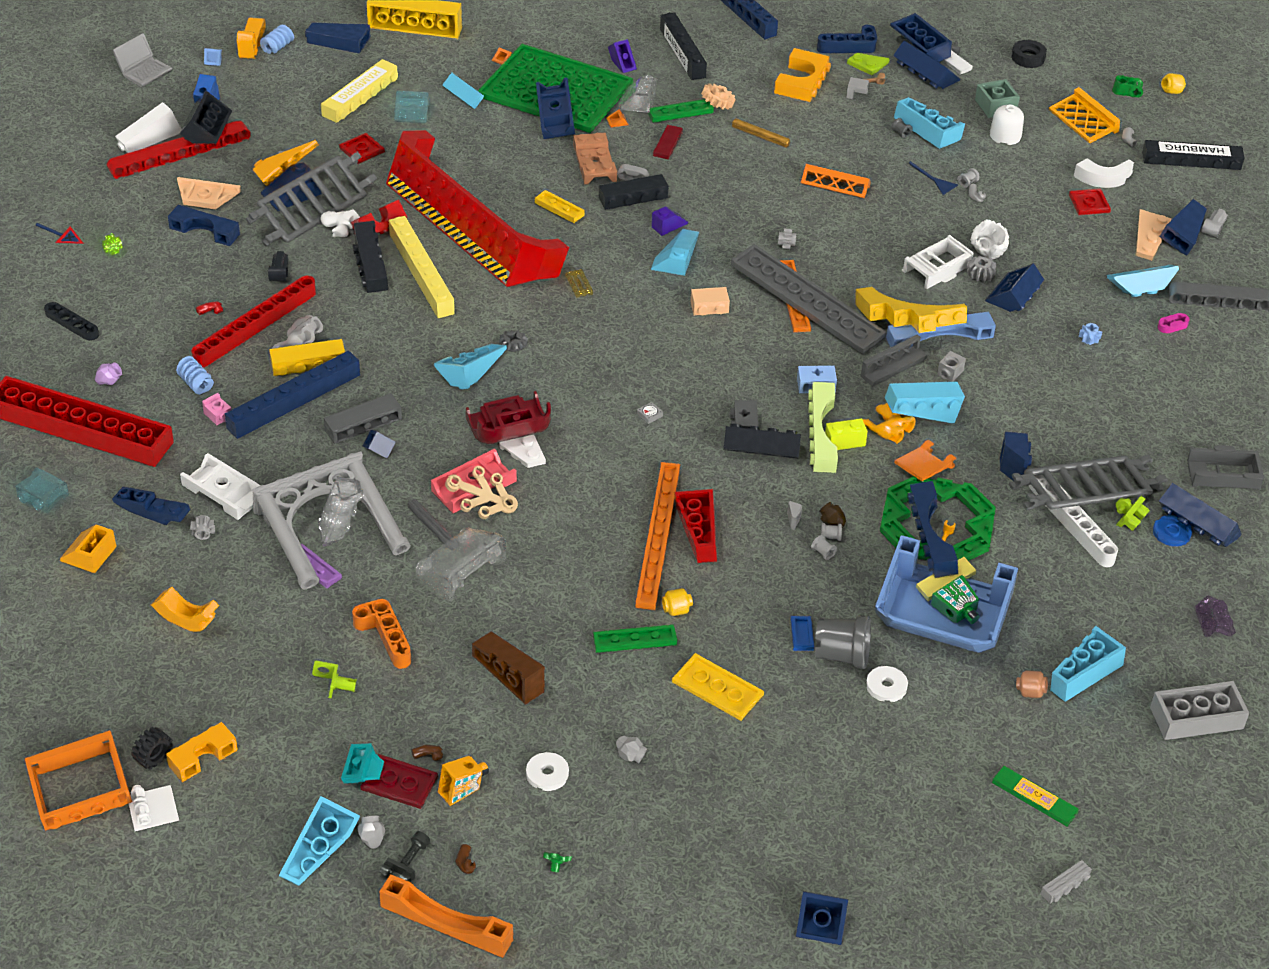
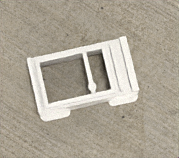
M948 235L947 238L911 257H906L902 271L906 273L915 268L926 277L924 288L928 289L941 281L948 282L957 276L956 273L966 269L969 260H972L973 252L951 235ZM948 251L956 257L945 263L937 256ZM934 258L942 265L936 267L929 260Z

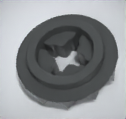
M512 329L510 332L505 331L504 334L500 335L499 345H506V350L511 352L524 349L528 343L525 333H520L519 330L515 332Z

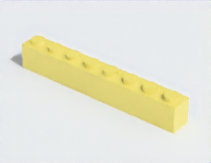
M402 216L390 219V236L437 318L453 315L454 298L407 218Z

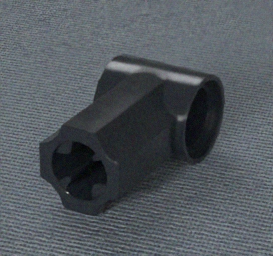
M277 251L276 254H273L272 265H269L268 268L269 281L287 282L289 259L284 251Z

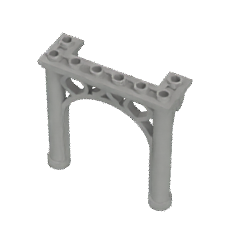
M361 451L253 489V512L258 516L263 515L268 527H272L303 590L317 585L319 578L294 533L292 520L296 511L312 498L331 493L353 496L366 505L393 555L402 554L408 551L411 546L408 539L402 535L363 465V454ZM343 476V481L347 483L339 485L334 483L333 480ZM328 480L329 485H326V483L321 482ZM306 488L301 496L298 490ZM293 495L297 499L291 504L283 503L281 498ZM281 510L289 511L287 520H285Z

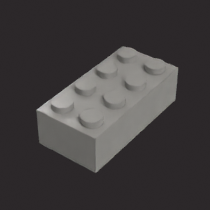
M1234 681L1157 691L1154 693L1150 706L1164 740L1244 729L1249 716V711Z

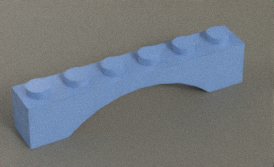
M989 312L968 314L967 323L936 327V331L918 333L912 325L898 327L890 325L887 328L886 339L890 347L917 334L921 337L920 341L940 335H959L981 340L993 338L996 325Z

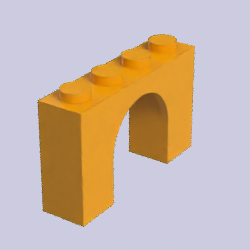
M794 48L789 56L788 68L806 72L810 76L795 77L780 73L775 81L774 93L810 102L813 97H816L817 90L821 88L822 80H825L827 72L830 71V56Z

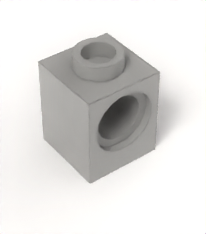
M950 351L939 362L937 375L953 382L964 371L966 358Z

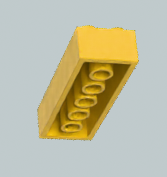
M367 0L368 25L373 29L459 38L462 30L461 3L439 0Z

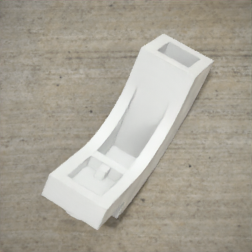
M1087 158L1076 164L1074 177L1095 187H1118L1125 184L1126 178L1131 176L1134 162L1127 160L1115 167H1103Z

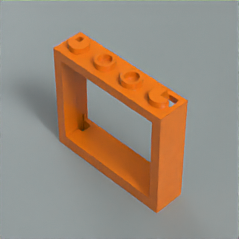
M110 730L25 758L38 812L45 830L57 829L60 826L78 822L84 818L101 814L132 802ZM108 752L111 753L120 789L47 812L38 778L39 774L54 771Z

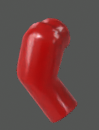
M219 301L208 302L196 307V312L199 315L214 310L215 314L223 312L222 303Z

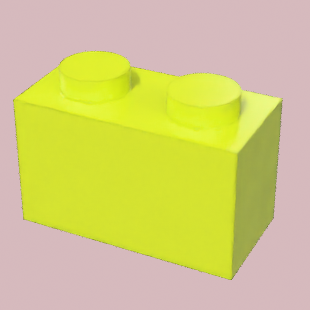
M862 418L826 423L825 434L837 446V450L866 445L868 431Z

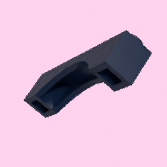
M933 481L911 484L910 493H907L908 503L913 505L911 506L912 516L917 518L915 519L916 529L921 531L919 532L921 544H925L923 545L924 556L929 558L927 559L929 571H933L935 578L958 574V559L954 547L942 540L930 525L931 517L937 509V493Z

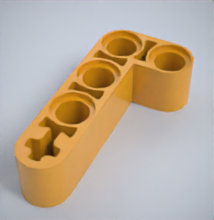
M248 18L244 31L237 32L239 58L255 59L254 56L258 52L257 47L260 46V38L263 37L266 28L264 18Z

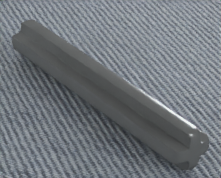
M416 499L408 502V508L450 551H455L459 548V542Z

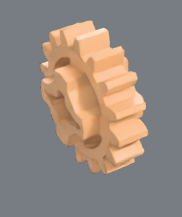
M709 83L704 86L701 93L703 95L702 98H705L706 102H710V105L716 106V108L721 107V109L726 108L728 110L733 107L736 100L734 98L735 95H732L731 91H727V88L721 85L717 86L716 84L711 85Z

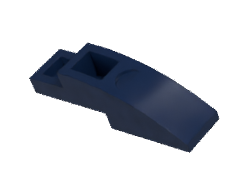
M122 487L112 498L114 503L125 510L163 525H167L170 521L181 522L191 510L187 503L156 498L154 492L129 487Z

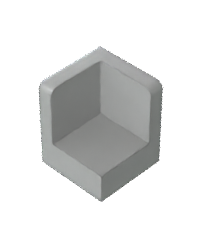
M851 77L846 98L853 99L855 92L867 94L869 80Z

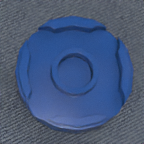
M1165 515L1155 521L1153 534L1158 541L1165 545L1182 546L1191 539V526L1189 524L1186 526L1179 522L1177 516Z

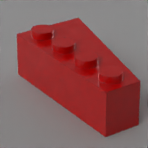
M713 489L674 492L676 509L697 563L717 562Z

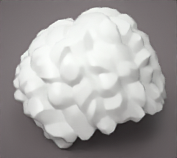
M987 219L973 229L970 240L979 254L986 256L988 259H996L1006 251L1009 244V235L1007 229L1001 226L1000 223Z

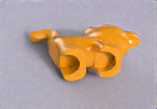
M888 403L876 407L877 413L882 415L885 422L876 425L869 419H863L865 426L871 431L876 432L881 438L891 440L896 444L904 438V431L910 433L916 423L913 416L892 413Z

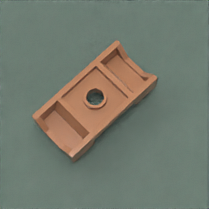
M606 133L573 135V146L584 185L589 184L594 177L608 176L612 182H617V170L608 149Z

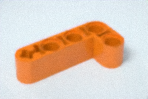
M378 599L355 606L352 610L355 629L364 631L376 627L393 665L399 669L407 668L411 664L410 646L390 603L385 599Z

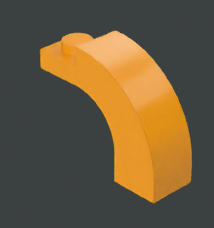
M173 587L163 591L151 604L167 621L193 632L204 630L214 619L216 614L214 611L219 606L214 600L202 606L194 605L185 600Z

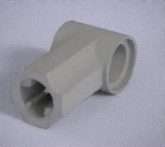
M1220 208L1214 210L1210 218H1206L1201 232L1218 238L1217 236L1218 234L1220 235L1222 227L1227 220L1228 215L1225 213V210Z

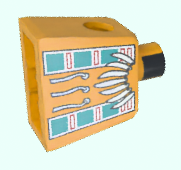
M470 756L442 764L438 793L450 806L479 789L481 777L489 773L487 764L485 762L477 764Z

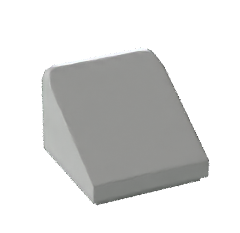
M789 501L787 515L790 528L795 530L801 519L802 505Z

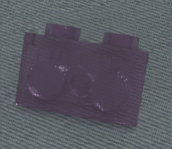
M1207 595L1194 607L1205 637H1210L1214 632H1219L1226 636H1232L1236 633L1233 620L1228 612V606L1223 600Z

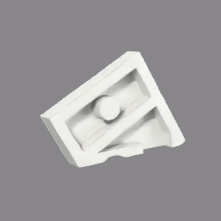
M534 434L499 442L500 449H505L511 453L514 459L519 460L527 468L546 464V459Z

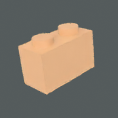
M726 287L691 289V305L694 315L703 316L729 313L730 300Z

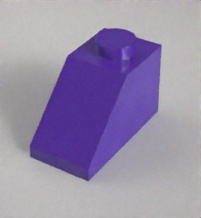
M628 39L608 46L611 60L622 73L637 70Z
M666 206L652 212V228L661 236L688 224V221Z

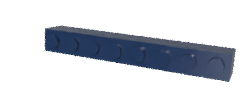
M348 350L225 413L227 430L238 439L360 376L359 359Z

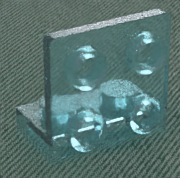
M396 91L394 121L426 123L428 105H430L429 92Z

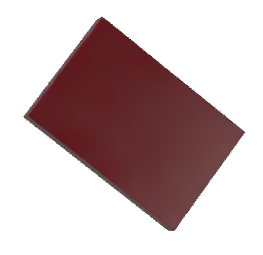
M378 754L384 760L380 779L364 781L360 786L361 790L421 809L438 778V773Z

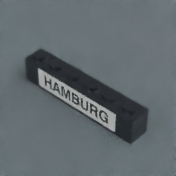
M676 13L662 14L660 17V30L690 79L706 78L707 62Z
M1145 140L1142 151L1144 164L1241 170L1245 159L1243 147L1231 145Z

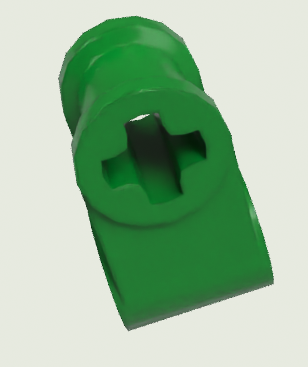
M1118 75L1115 78L1112 92L1116 95L1139 98L1143 95V81L1140 78Z

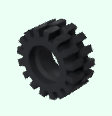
M151 727L149 731H144V735L140 734V739L134 742L136 746L132 747L133 752H131V755L144 768H155L158 763L163 762V758H167L166 754L171 751L170 747H173V743H171L173 740L158 727Z

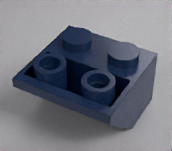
M1005 432L1000 453V471L1013 481V473L1024 475V471L1028 469L1027 466H1031L1032 455L1028 454L1031 451V442L1028 441V434Z

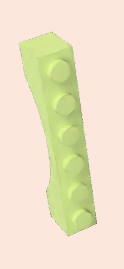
M813 382L812 389L808 390V400H811L808 405V413H812V415L809 414V426H812L809 428V439H813L810 440L809 452H813V454L810 453V465H813V472L836 473L838 462L837 446L829 440L822 427L823 418L834 408L835 383Z

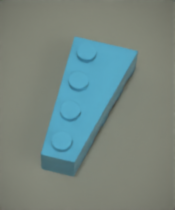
M909 97L897 102L894 118H901L905 124L912 126L913 132L940 149L961 140L965 123L959 122L958 124L950 116L945 118L939 115V111L926 109V105Z
M958 382L889 384L885 395L892 413L947 423H955L965 398Z
M1095 626L1092 629V633L1083 639L1082 644L1079 647H1075L1070 657L1065 658L1052 672L1050 691L1066 702L1123 666L1126 647Z

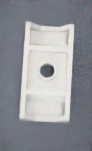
M208 453L205 455L199 469L191 475L184 472L180 474L182 486L195 494L199 491L221 504L224 512L237 520L253 508V489L260 486Z

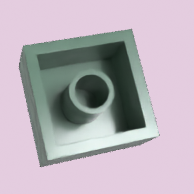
M1006 79L977 84L975 101L988 118L993 117L995 111L1003 105L1018 107L1020 96Z

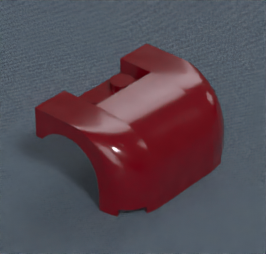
M534 391L533 399L524 401L522 397L517 395L483 403V406L480 407V412L470 414L469 407H466V420L478 441L485 444H494L546 430L551 420V404L547 402L546 413H544L538 394Z

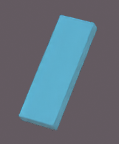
M452 72L443 84L445 88L474 109L484 97Z

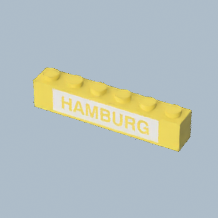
M383 59L321 103L322 116L336 123L341 119H345L352 111L354 112L360 105L365 104L367 100L376 96L379 91L397 80V65Z

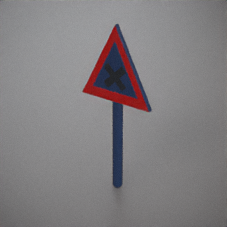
M36 223V226L61 236L55 243L84 244L71 226L64 233H60Z

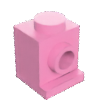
M216 393L202 401L204 414L216 425L226 422L225 413L231 411V407L220 398V394Z

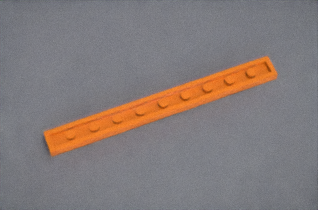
M661 462L635 608L656 609L680 464Z

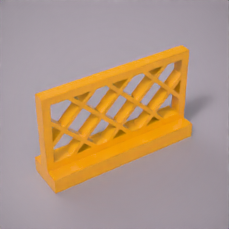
M1080 87L1074 89L1073 95L1049 107V111L1088 143L1094 142L1111 132L1114 134L1119 132L1120 120ZM1074 101L1077 103V105H1072L1068 103ZM1061 108L1065 109V111H1057L1056 109ZM1067 109H1076V112H1067ZM1078 110H1086L1087 113H1079ZM1066 116L1075 117V120L1067 119ZM1077 117L1086 118V121H1085V120H1077ZM1088 118H1095L1097 121H1088ZM1076 125H1085V128H1078ZM1087 125L1097 127L1096 129L1087 128ZM1103 126L1107 127V129H1098V127ZM1086 133H1094L1095 135L1089 137Z

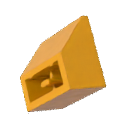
M97 524L81 532L62 555L60 561L96 573L117 547L114 531Z

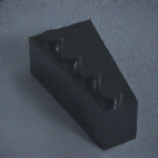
M375 221L354 223L355 244H352L353 254H357L355 255L356 265H360L358 266L359 276H363L361 277L362 287H366L367 293L388 290L386 269L378 242V234L375 232Z

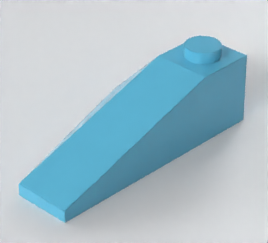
M498 344L486 345L474 349V352L460 353L459 358L453 359L451 356L434 363V366L451 386L459 387V389H468L495 363L507 349V346Z
M320 796L279 877L298 886L303 883L350 837L360 815Z

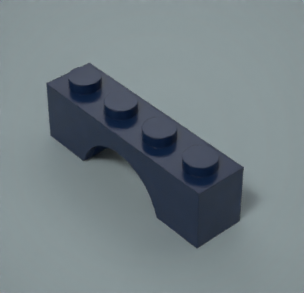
M177 205L168 215L169 229L182 233L193 229H206L214 234L216 243L231 246L240 235L239 222L185 206Z

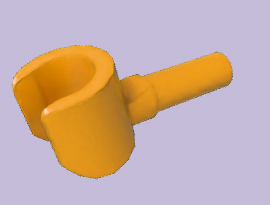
M948 520L944 522L942 540L946 541L947 537L954 533L956 523L953 526L947 525Z

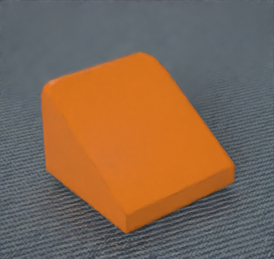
M499 47L492 61L502 65L512 55V52Z
M620 109L606 117L611 128L629 125Z

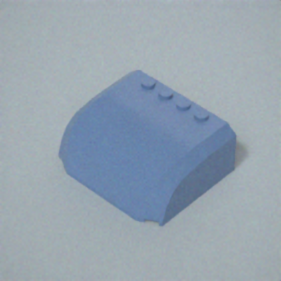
M901 535L875 606V612L884 624L891 628L977 653L994 648L1014 591L1018 568L998 563L992 585L970 578L966 579L979 598L976 612L980 615V618L974 624H970L966 618L958 623H954L931 605L932 599L927 601L916 588V584L933 575V571H929L928 566L917 564L920 540Z

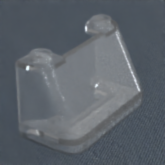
M472 527L464 528L455 537L417 563L416 578L450 603L457 597L454 594L456 589L464 586L463 579L486 562L500 565L506 560V539L498 533Z

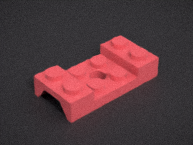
M493 449L432 479L431 491L452 513L461 510L460 504L464 499H472L476 495L461 489L456 492L447 490L445 482L450 475H457L463 482L481 488L477 479L470 478L473 477V469L476 466H482L485 470L484 477L490 489L495 486L490 483V478L494 473L502 475V484L506 487L517 481L516 470L512 469L509 471L501 463L497 451ZM476 470V473L481 475V472ZM493 478L494 481L499 482L498 478ZM451 480L452 483L457 484L456 480Z

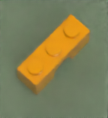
M220 722L166 754L168 766L181 782H184L201 772L199 756L209 753L215 755L220 761L237 751L236 737Z

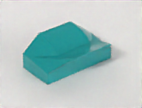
M371 743L351 744L341 776L344 784L380 779L384 760L375 753Z

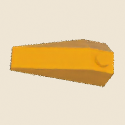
M314 140L264 160L261 159L254 164L255 168H253V171L268 186L285 170L298 163L319 144Z

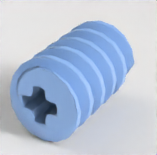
M279 25L260 40L261 48L269 54L271 52L277 53L278 50H281L282 47H285L294 40V34L286 25Z
M187 356L178 363L177 374L196 394H203L212 388L214 381L211 379V375L203 369L194 357Z

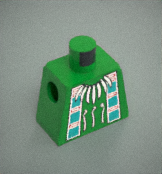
M963 575L932 594L931 605L952 622L958 623L966 618L970 624H974L980 618V615L976 612L979 598Z

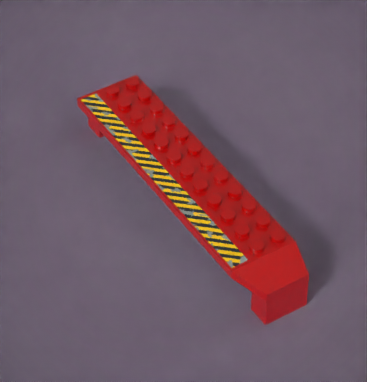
M426 130L402 132L386 182L390 188L505 286L510 287L540 279L559 277L569 250L566 244L560 239L539 240L515 231L429 159L435 141L434 136Z

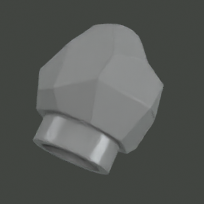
M621 736L616 741L619 756L626 761L640 763L647 751V748L643 746L638 737Z
M379 816L361 817L362 824H359L357 827L361 840L369 848L375 849L380 846L385 833L384 824L379 822Z

